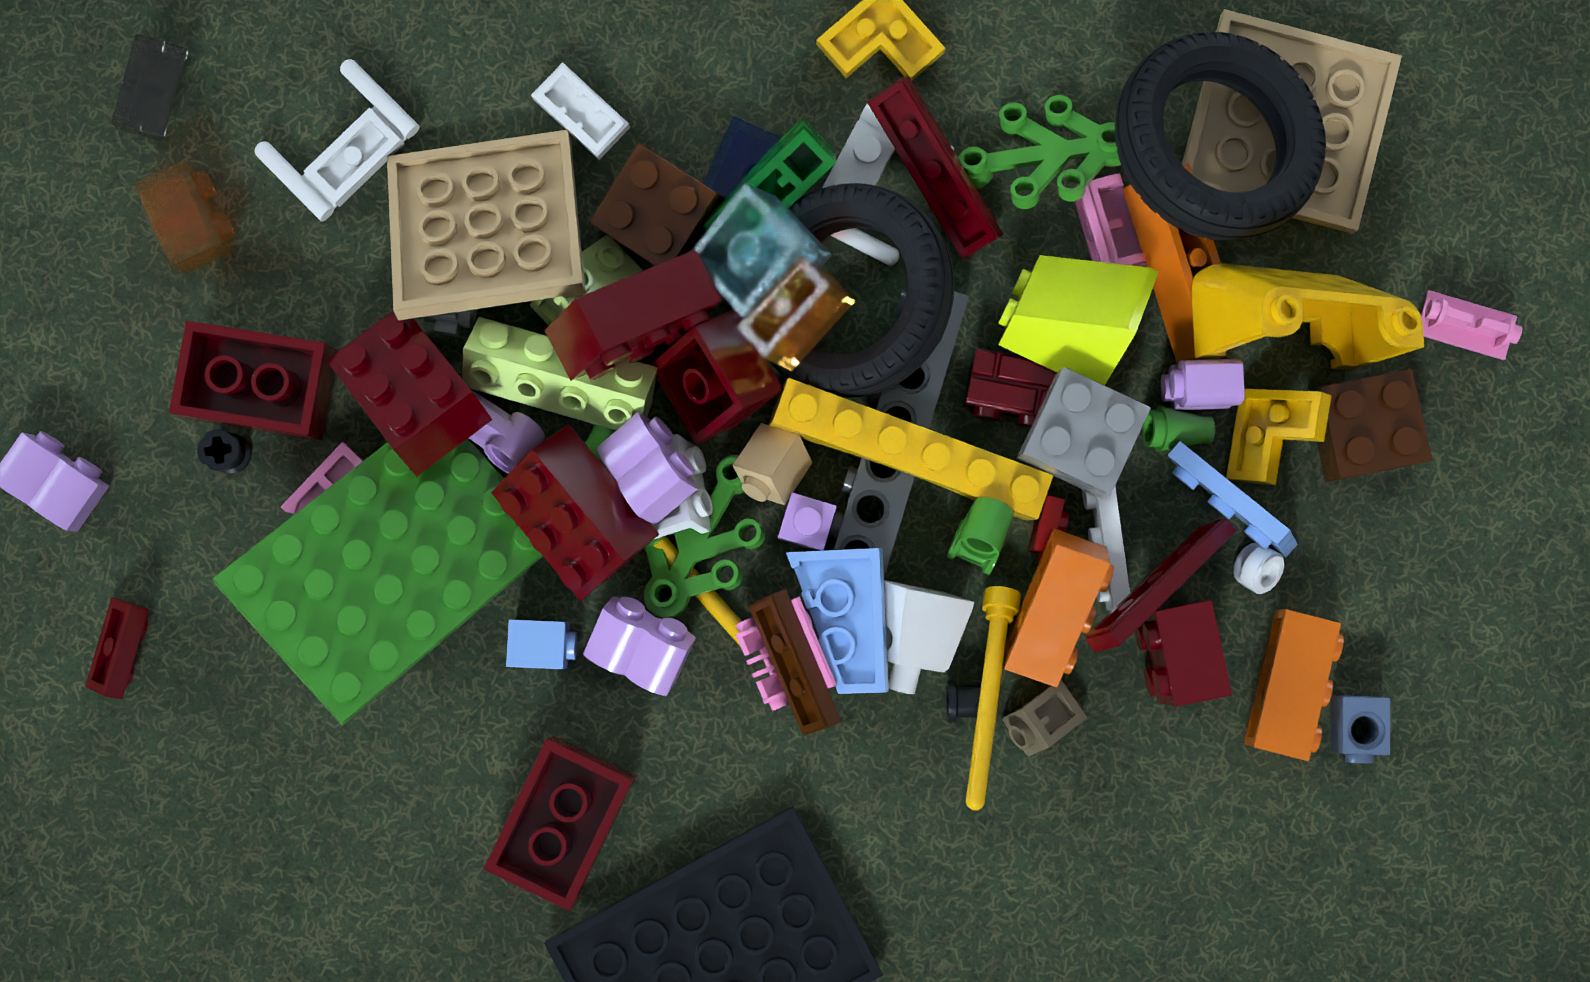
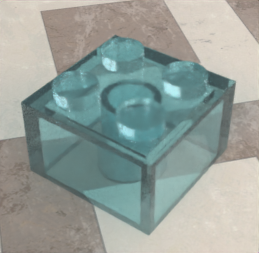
M747 183L741 187L693 248V250H697L716 289L742 317L771 327L776 324L832 255L775 195Z

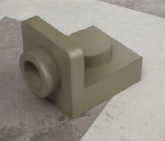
M1060 680L1057 688L1049 685L1023 706L1008 713L1002 720L1008 728L1009 736L1013 743L1022 749L1027 756H1031L1050 748L1088 717L1063 681Z

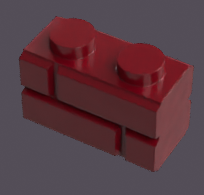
M976 348L972 355L963 407L973 408L972 416L985 420L999 421L1000 414L1019 417L1018 425L1031 428L1057 372L1023 356Z

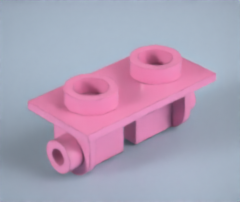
M1430 290L1426 293L1421 311L1423 335L1426 338L1505 360L1509 344H1516L1521 337L1522 326L1515 325L1517 319L1515 315Z

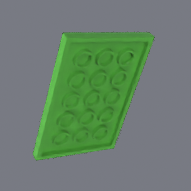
M466 439L417 477L387 442L213 578V583L343 726L541 559L543 555L532 546L529 538L515 521L502 510L499 502L491 494L504 478L469 439Z

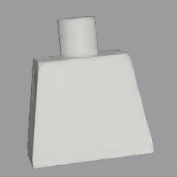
M884 580L887 660L893 663L888 682L889 688L906 694H915L921 669L945 672L949 669L972 612L974 602L943 591Z

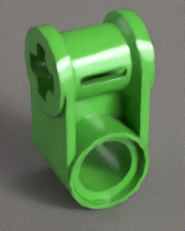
M988 497L977 498L965 519L960 521L946 557L951 560L959 557L982 567V573L990 575L1014 517L1012 509L997 499Z

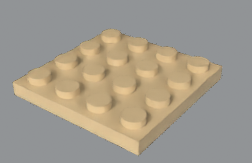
M1224 9L1220 15L1216 32L1235 34V36L1239 35L1258 42L1260 46L1262 44L1280 55V59L1282 61L1285 59L1299 73L1298 77L1300 79L1303 78L1321 112L1326 136V153L1322 173L1311 197L1292 218L1354 234L1359 229L1402 55ZM1203 81L1182 165L1190 164L1194 177L1211 187L1223 191L1247 192L1266 185L1274 169L1276 148L1272 132L1265 118L1253 103L1237 91L1218 83Z
M568 129L387 156L393 311L398 320L586 293L572 145Z

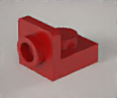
M1046 495L1039 518L1034 521L1027 551L1039 554L1038 563L1053 528L1063 532L1066 531L1069 512L1062 511L1065 499Z

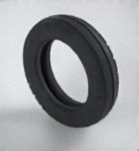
M1198 32L1178 37L1156 48L1138 64L1128 78L1121 92L1115 116V142L1118 157L1123 171L1126 172L1129 183L1135 192L1141 196L1142 201L1154 213H1158L1163 220L1178 229L1181 228L1182 231L1194 236L1205 237L1211 240L1235 241L1254 238L1273 231L1289 221L1302 209L1314 192L1322 173L1326 153V136L1321 112L1303 78L1300 79L1298 77L1299 73L1285 59L1282 61L1280 59L1281 56L1262 44L1260 46L1254 40L1239 35L1235 36V34ZM1208 81L1227 86L1242 94L1253 103L1268 123L1275 142V165L1267 184L1252 191L1228 192L1203 183L1187 171L1171 150L1164 131V107L1170 92L1187 83Z
M847 183L825 187L809 193L794 202L767 228L752 256L746 281V309L750 328L760 350L769 363L786 379H794L842 398L862 397L884 391L913 374L929 358L941 340L951 315L954 299V273L947 245L933 221L920 207L903 195L887 188L862 183ZM866 228L886 234L898 247L907 270V295L899 318L884 337L863 350L848 354H830L819 351L803 336L793 313V284L801 263L819 242L839 231Z

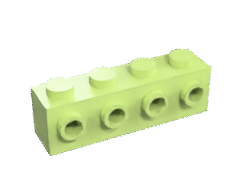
M478 317L463 348L462 379L470 389L618 430L637 412L646 417L648 416L652 405L658 367L637 361L629 363L628 359L624 358L614 363L616 367L614 370L595 380L590 381L586 374L570 381L548 336Z

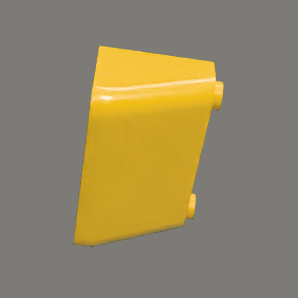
M1219 263L1202 269L1196 273L1192 281L1195 358L1219 359L1226 356V351L1266 336L1285 337L1291 335L1300 328L1302 322H1310L1311 345H1324L1333 354L1335 359L1331 360V369L1350 371L1424 348L1422 318L1415 305L1403 298L1339 275Z

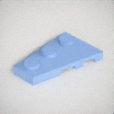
M1181 441L1168 454L1171 461L1177 466L1172 473L1192 490L1197 485H1200L1212 495L1207 502L1227 519H1230L1233 515L1238 517L1248 526L1244 532L1261 547L1267 549L1271 545L1286 558L1298 545L1290 529Z
M883 549L787 552L790 565L795 570L803 591L801 594L806 608L810 610L820 637L818 641L837 684L835 687L838 694L889 692Z

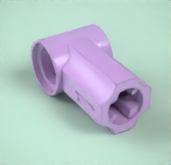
M471 390L493 420L470 436L469 439L484 449L486 456L494 465L510 473L531 449L544 441V432L530 417L519 412H514L510 415Z

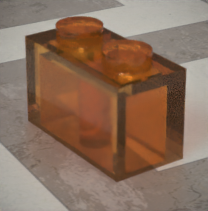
M183 160L134 183L171 267L183 274H188L235 252L229 238L235 236L233 227L223 211H216L210 198L216 195V191L204 170L198 171Z
M800 255L741 321L737 328L765 359L793 371L856 300L827 270Z

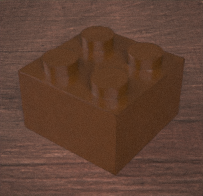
M638 143L589 223L656 266L693 251L706 231L703 223L726 197L654 150Z
M1413 369L1322 386L1312 390L1331 395L1324 442H1317L1326 483L1433 461Z

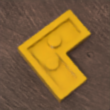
M862 0L816 40V45L845 78L849 77L875 53L881 50L904 77L909 76L911 81H913L939 59L946 49L903 0Z
M1244 389V400L1237 408L1226 479L1241 483L1276 485L1283 440L1324 442L1331 395L1319 391Z

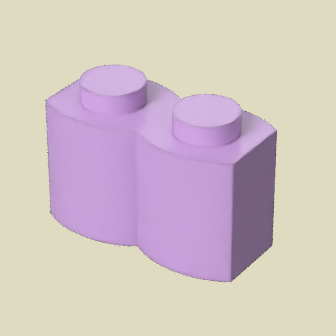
M1239 358L1181 360L1177 365H1171L1167 374H1162L1160 390L1162 401L1169 402V408L1174 410L1229 409L1231 406L1241 405L1245 397L1243 362Z
M637 412L597 447V451L606 468L617 481L621 493L637 516L656 525L697 490V486L691 477L695 473V469L680 451H674L670 443L674 436L661 419L654 417L651 420Z
M40 431L37 436L22 432L0 462V487L28 504L40 515L62 529L78 532L109 488L108 484L99 479L103 471L81 457H78L75 462L61 453L65 446L45 432Z
M613 596L603 607L583 655L606 670L625 675L629 680L650 692L667 696L678 679L696 637L687 631V627L676 619L654 617L636 599Z

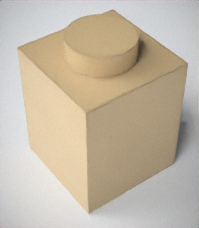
M761 423L732 466L742 483L743 491L748 496L760 502L770 500L785 505L791 496V492H794L813 462L799 434Z

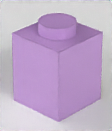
M791 492L778 539L814 551H823L837 506Z

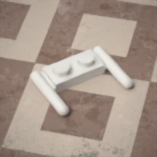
M352 59L345 60L340 66V71L374 107L372 109L368 108L304 170L305 173L302 176L269 142H260L255 147V155L320 221L328 219L337 206L340 207L387 162V156L394 155L405 144L404 141L414 136L420 128Z
M868 103L822 188L847 183L877 185L895 148ZM857 228L839 231L830 235L889 266L896 264L899 259V251L896 248Z

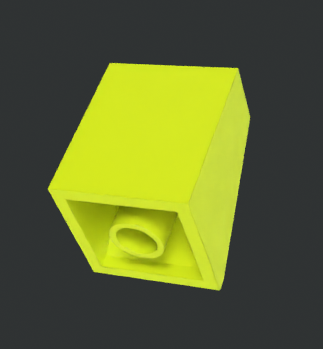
M1040 255L1032 271L1023 269L1011 294L1019 297V299L1016 301L1010 298L1000 317L998 324L1006 328L998 345L1055 372L1066 367L1105 386L1137 332L1159 271L1151 267Z

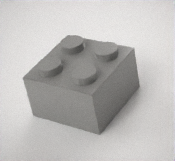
M1063 367L1055 374L1016 459L1052 474L1099 498H1104L1111 495L1151 407Z

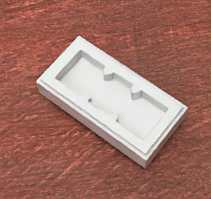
M563 62L531 95L535 102L566 130L568 129L569 133L598 160L630 129L629 123Z

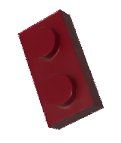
M111 597L85 684L86 688L104 697L123 699L125 689L129 686L134 676L135 668L133 661L138 644L143 640L147 632L148 621L146 617L148 608L127 600Z

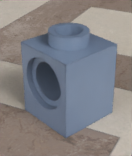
M1332 695L1330 751L1345 754V762L1374 763V755H1390V698ZM1363 717L1368 725V733L1363 740L1356 742L1351 734V726L1357 718Z

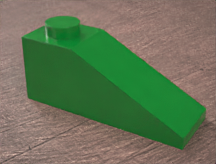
M804 118L800 119L768 150L708 217L703 226L735 258L738 257L837 163L835 150Z

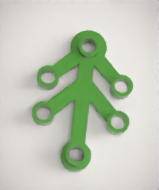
M1064 95L1052 96L1045 103L1046 121L1054 127L1064 126L1082 137L1066 140L1027 118L1026 108L1022 104L1008 103L999 112L1001 129L1008 134H1017L1036 146L987 153L979 147H968L961 152L958 159L976 189L986 186L991 181L993 172L1039 165L1029 177L1017 178L1010 188L1013 204L1020 209H1029L1038 203L1039 194L1070 159L1086 157L1077 169L1065 170L1057 178L1059 196L1065 201L1074 202L1085 195L1086 186L1104 166L1116 167L1121 165L1116 142L1107 143V141H1115V122L1099 125L1073 111L1072 102L1068 97ZM1055 109H1064V110H1065V111L1062 112V113H1053V112H1052V111H1054ZM1010 116L1020 117L1016 121L1007 120ZM970 163H978L977 165L973 166L968 165ZM1071 182L1079 184L1075 188L1065 187L1066 184ZM1023 190L1032 191V193L1027 196H1021L1018 194L1020 191Z
M729 455L723 458L717 466L716 478L718 484L710 496L713 512L709 515L710 532L701 534L692 528L675 532L674 535L679 554L671 568L663 549L654 547L663 537L654 539L645 547L652 578L645 586L644 602L648 610L654 615L661 618H673L686 609L691 597L720 588L725 590L735 589L741 583L743 574L741 568L730 560L718 561L709 573L690 578L688 576L696 562L743 547L755 549L764 542L765 530L762 525L753 519H743L736 525L734 530L711 537L734 494L745 493L739 477L733 480H728L727 478L728 469L734 464L739 455ZM754 526L757 531L755 538L752 541L745 542L743 539L744 530ZM726 567H732L734 571L733 578L727 583H722L720 579L722 570ZM670 586L672 590L671 598L666 602H661L659 598L661 589Z

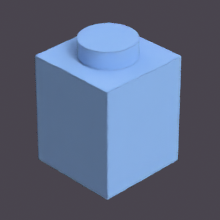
M509 620L506 667L567 669L568 661L576 660L578 634L577 632H570V622Z

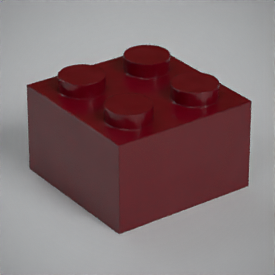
M736 309L695 325L651 364V366L658 367L656 378L696 445L734 428L783 390L773 369L767 363Z
M1212 600L1192 601L1158 608L1135 631L1138 647L1140 650H1147L1150 668L1144 669L1146 688L1150 696L1157 697L1158 703L1177 707L1232 696Z

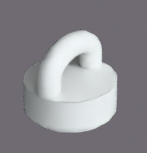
M1256 542L1251 543L1238 554L1233 566V575L1244 587L1257 594H1263L1270 591L1280 580L1284 570V558L1281 553L1270 547L1264 549Z

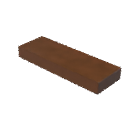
M783 589L749 604L751 614L803 736L841 722L787 590Z

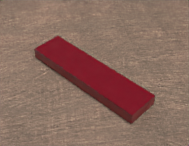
M909 76L903 77L867 101L962 260L1004 235Z
M1221 518L1195 529L1086 635L1085 641L1092 650L1099 652L1120 646L1236 532L1227 518Z

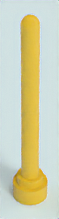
M1002 586L986 588L982 604V610L986 612L985 618L990 622L966 794V805L975 811L980 810L985 804L1008 624L1012 623L1014 616L1019 613L1021 593L1019 591Z

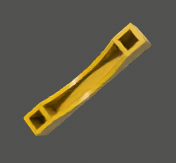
M787 378L783 383V390L779 393L768 425L799 434L804 440L902 471L974 501L981 497L997 499L1007 504L1014 512L1015 517L1026 521L1038 520L1053 478L1052 474L794 379Z

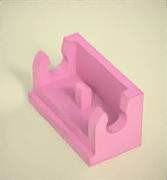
M1113 174L1091 180L1086 186L1085 195L1074 202L1092 261L1146 266V257L1144 252L1142 253L1123 194L1124 184L1121 174Z

